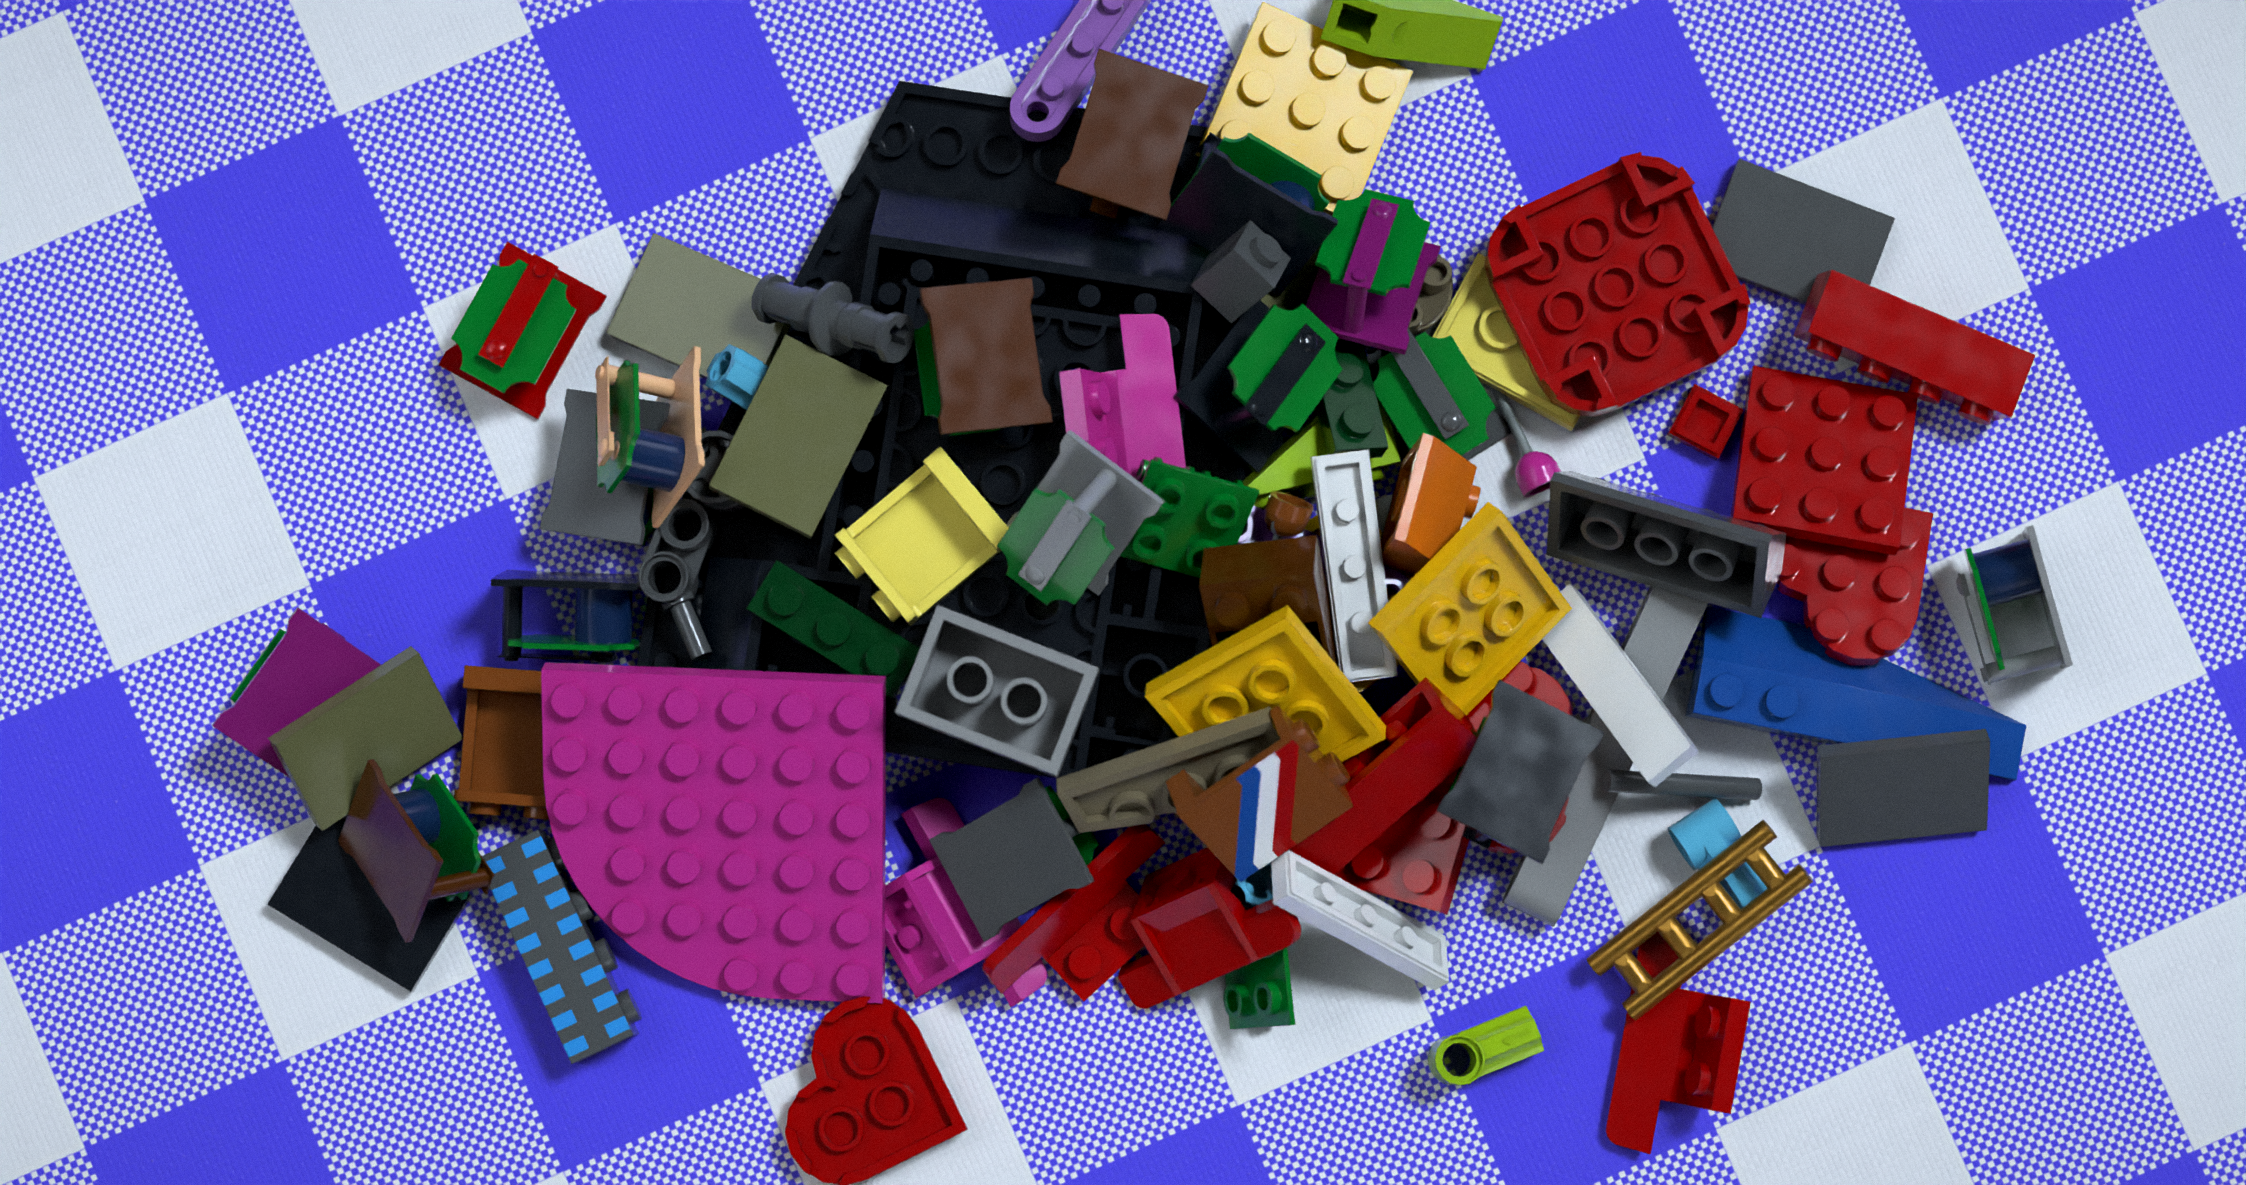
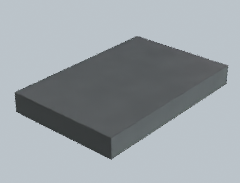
M1738 159L1712 228L1738 280L1805 305L1817 274L1832 269L1870 285L1895 218L1745 160Z
M1979 729L1817 746L1816 836L1819 846L1825 847L1987 830L1990 739L1987 730Z

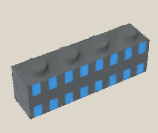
M536 830L483 855L482 858L494 874L490 889L571 1064L579 1063L638 1035L639 1032L634 1023L642 1019L639 1008L629 989L620 992L611 971L618 968L617 961L605 938L595 940L587 920L595 917L594 912L579 889L572 890L563 871L566 869V866L562 861L554 837L549 839L545 831Z

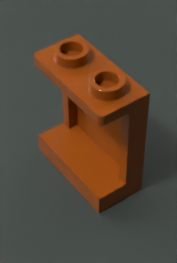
M464 665L463 688L467 689L459 789L454 790L455 800L468 803V814L501 816L502 805L524 807L523 818L549 820L543 780L541 671Z

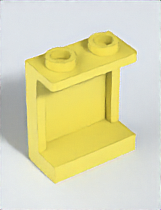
M941 446L924 459V465L851 526L847 529L843 527L835 534L843 545L835 554L856 579L863 573L870 577L880 589L871 597L893 623L902 616L910 626L913 625L1001 551L997 545L1009 528Z

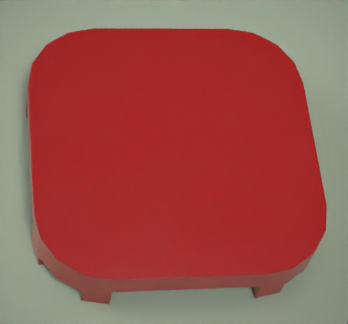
M1641 152L1622 156L1618 162L1521 207L1519 204L1502 217L1489 239L1484 266L1492 292L1539 387L1553 404L1570 414L1595 417L1611 413L1715 364L1730 353L1746 329L1748 308L1751 304L1745 283L1740 284L1692 188L1695 182L1682 166L1678 168L1662 158L1645 156Z

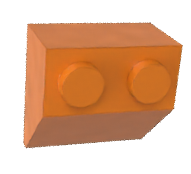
M1422 433L1402 460L1380 540L1383 564L1410 577H1414L1460 531L1463 518H1472L1480 495V487L1472 485L1477 467L1433 435Z

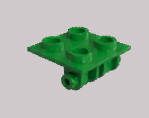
M1155 456L1150 461L1142 459L1137 472V481L1163 499L1164 503L1155 515L1144 520L1120 556L1200 578L1204 548L1236 545L1258 497L1259 489L1245 486L1241 480L1235 479L1231 482L1213 477L1206 470L1199 473L1195 472L1194 467L1186 466L1184 469L1163 463L1160 457Z
M1287 947L1225 974L1226 989L1223 1001L1225 1010L1229 1015L1230 1029L1295 1025Z

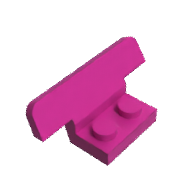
M1119 314L1126 369L1100 373L1079 368L1059 372L1066 433L1069 430L1074 432L1136 480L1142 459L1150 461L1155 456L1162 458L1163 463L1185 469L1186 463L1179 404L1173 397L1177 392L1168 322L1158 314Z
M939 797L912 807L901 814L927 862L885 885V944L916 998L980 961H985L1022 926L1018 918H1015L1004 924L998 935L985 942L983 941L929 839L942 832H955L965 826L953 804L947 799ZM1041 958L1003 993L1010 1007L1023 1001L1045 984L1047 970Z

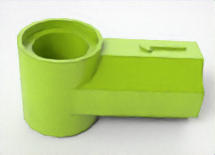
M1524 1005L1453 1035L1441 1037L1430 1048L1427 1060L1429 1070L1440 1082L1449 1085L1470 1084L1479 1077L1545 1050L1536 1022L1527 1006ZM1455 1043L1466 1048L1470 1057L1469 1067L1460 1076H1453L1447 1072L1443 1064L1444 1052Z

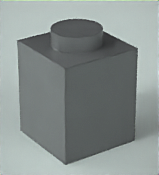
M1250 220L1207 256L1191 286L1232 323L1275 288L1291 258L1281 249L1279 243L1272 236L1265 234Z

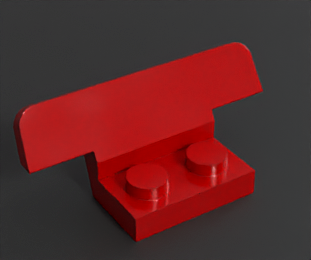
M1147 824L1129 826L1087 865L1095 881L1080 889H1067L1051 898L985 960L982 970L991 984L1001 994L1004 993L1043 957L1084 1002L1145 946L1130 922L1139 895L1127 883L1126 879L1166 842Z
M1206 847L1146 875L1130 922L1149 954L1123 965L1118 979L1133 1004L1142 1009L1150 1008L1297 942L1301 936V925L1297 916L1273 904V899L1245 911L1241 901L1231 892L1235 885L1236 877Z
M1656 932L1639 946L1637 960L1652 978L1656 977L1679 958L1659 932ZM1680 986L1638 1020H1634L1627 1012L1606 1125V1134L1609 1140L1616 1145L1651 1154L1660 1100L1731 1114L1751 1002L1684 990ZM1631 988L1630 996L1635 993L1632 988Z

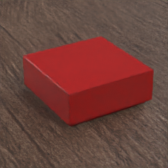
M1694 384L1667 435L1714 460H1718L1744 409Z

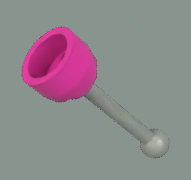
M1482 383L1485 388L1491 389L1522 453L1515 469V475L1523 496H1534L1549 489L1554 472H1561L1557 462L1546 453L1532 451L1507 396Z

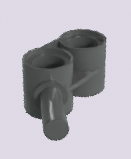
M683 498L677 502L661 526L655 529L640 567L638 579L645 595L660 603L664 612H671L691 660L696 661L710 655L712 650L691 602L695 600L694 596L698 589V573L707 551L717 541L719 528L716 518L709 510L694 500ZM688 514H698L702 523L699 534L692 540L681 541L676 531L679 521ZM677 566L681 573L679 586L671 593L661 594L656 585L657 576L664 568Z

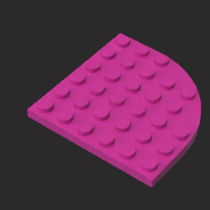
M545 662L541 669L543 780L549 822L562 861L575 885L591 908L608 927L634 950L658 966L684 979L715 990L742 996L770 999L844 1002L867 996L871 997L868 1003L882 1004L885 997L886 676Z

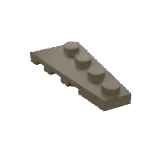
M1267 707L1057 778V795L1079 833L1150 824L1153 822L1155 815L1177 814L1166 781L1185 769L1205 791L1280 740L1269 712L1271 708Z

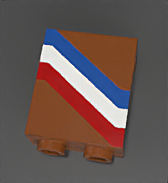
M1279 705L1269 712L1280 740L1204 791L1185 769L1166 781L1179 818L1240 882L1353 807L1344 785L1350 781V776L1342 762L1332 751L1324 756L1318 749L1320 747L1318 738L1306 721L1300 718L1294 722Z

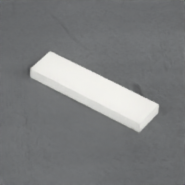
M1369 450L1310 457L1337 666L1350 682L1398 676L1395 657L1368 624L1388 603Z
M1568 584L1560 592L1572 609L1542 640L1647 782L1657 787L1699 750L1578 589Z
M1290 850L1271 862L1273 904L1433 990H1437L1449 982L1445 935Z

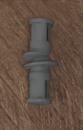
M770 273L758 282L753 292L751 308L758 321L768 324L779 321L791 325L795 330L808 333L810 340L818 351L827 355L840 356L852 348L858 350L863 348L878 353L882 361L894 364L900 362L912 346L914 325L908 315L900 312H892L887 315L875 311L871 306L858 302L852 303L850 289L842 282H828L820 290L811 287L805 286L801 288L789 284V281L784 276Z

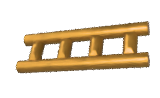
M1765 820L1760 821L1587 958V962L1599 976H1602L1614 966L1635 993L1622 1002L1623 1007L1634 1020H1638L1813 882L1810 875L1800 864L1785 874L1764 847L1777 838V835ZM1747 862L1768 889L1740 909L1720 882ZM1703 897L1723 924L1696 944L1675 917L1699 898ZM1656 932H1659L1679 958L1656 977L1652 978L1632 954V951Z

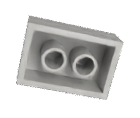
M937 605L895 713L912 722L1058 778L1098 677L1099 668Z

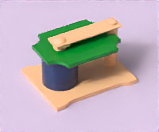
M697 346L692 348L671 379L639 372L638 364H630V361L627 360L620 367L609 365V356L597 367L595 372L597 388V486L603 487L605 485L606 493L610 494L613 493L620 481L653 488L652 527L654 528L661 526L705 466V453L702 448L699 379L701 347ZM639 392L658 396L656 401L670 404L668 418L660 431L640 427Z

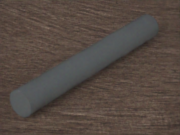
M1606 769L1601 777V786L1604 792L1758 800L1762 794L1761 780L1751 777L1672 773L1657 787L1648 783L1640 771Z

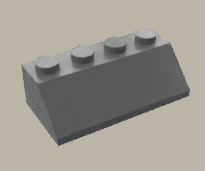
M1573 471L1554 472L1550 482L1546 555L1755 617H1762L1782 572L1786 541L1785 532L1715 513L1709 509L1698 508L1663 498L1653 493L1621 486L1601 478H1594Z

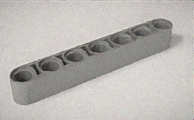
M1650 586L1621 648L1662 701L1708 602ZM1593 708L1586 723L1604 732L1599 746L1588 754L1568 796L1569 801L1565 811L1567 816L1566 822L1550 842V850L1543 864L1524 855L1522 856L1502 900V903L1552 927L1555 926L1619 794L1603 791L1601 786L1602 774L1606 769L1629 771L1633 764V761Z

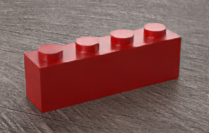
M1833 269L1817 274L1793 337L1808 342L1806 350L1815 356L1837 362L1840 356L1858 363L1857 372L1865 377L1883 383H1888L1890 377L1910 385L1907 391L1910 395L1933 404H1939L1940 400L1944 399L1960 406L1958 411L1960 416L1983 425H1990L1991 420L1996 421L2012 417L2035 355Z
M1427 677L1379 717L1386 725L1385 739L1342 762L1350 776V781L1344 785L1353 807L1289 849L1290 851L1336 876L1354 857L1373 841L1379 839L1391 825L1413 806L1422 802L1435 787L1457 768L1466 763L1477 740L1478 733L1467 715Z

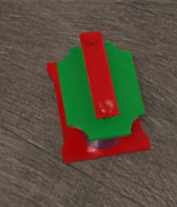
M507 242L500 254L499 266L492 264L451 337L456 342V345L445 352L438 365L539 420L546 407L547 392L589 317L601 309L607 296L560 271L558 266L536 254L531 255Z

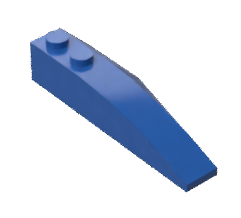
M1706 607L1685 713L1686 717L1825 744L1986 729L1990 739L1989 776L2017 780L2026 731L2025 724L1885 659H1881L1872 666L1848 665L1833 659L1825 653L1826 648L1814 638L1810 627L1806 628L1805 625Z

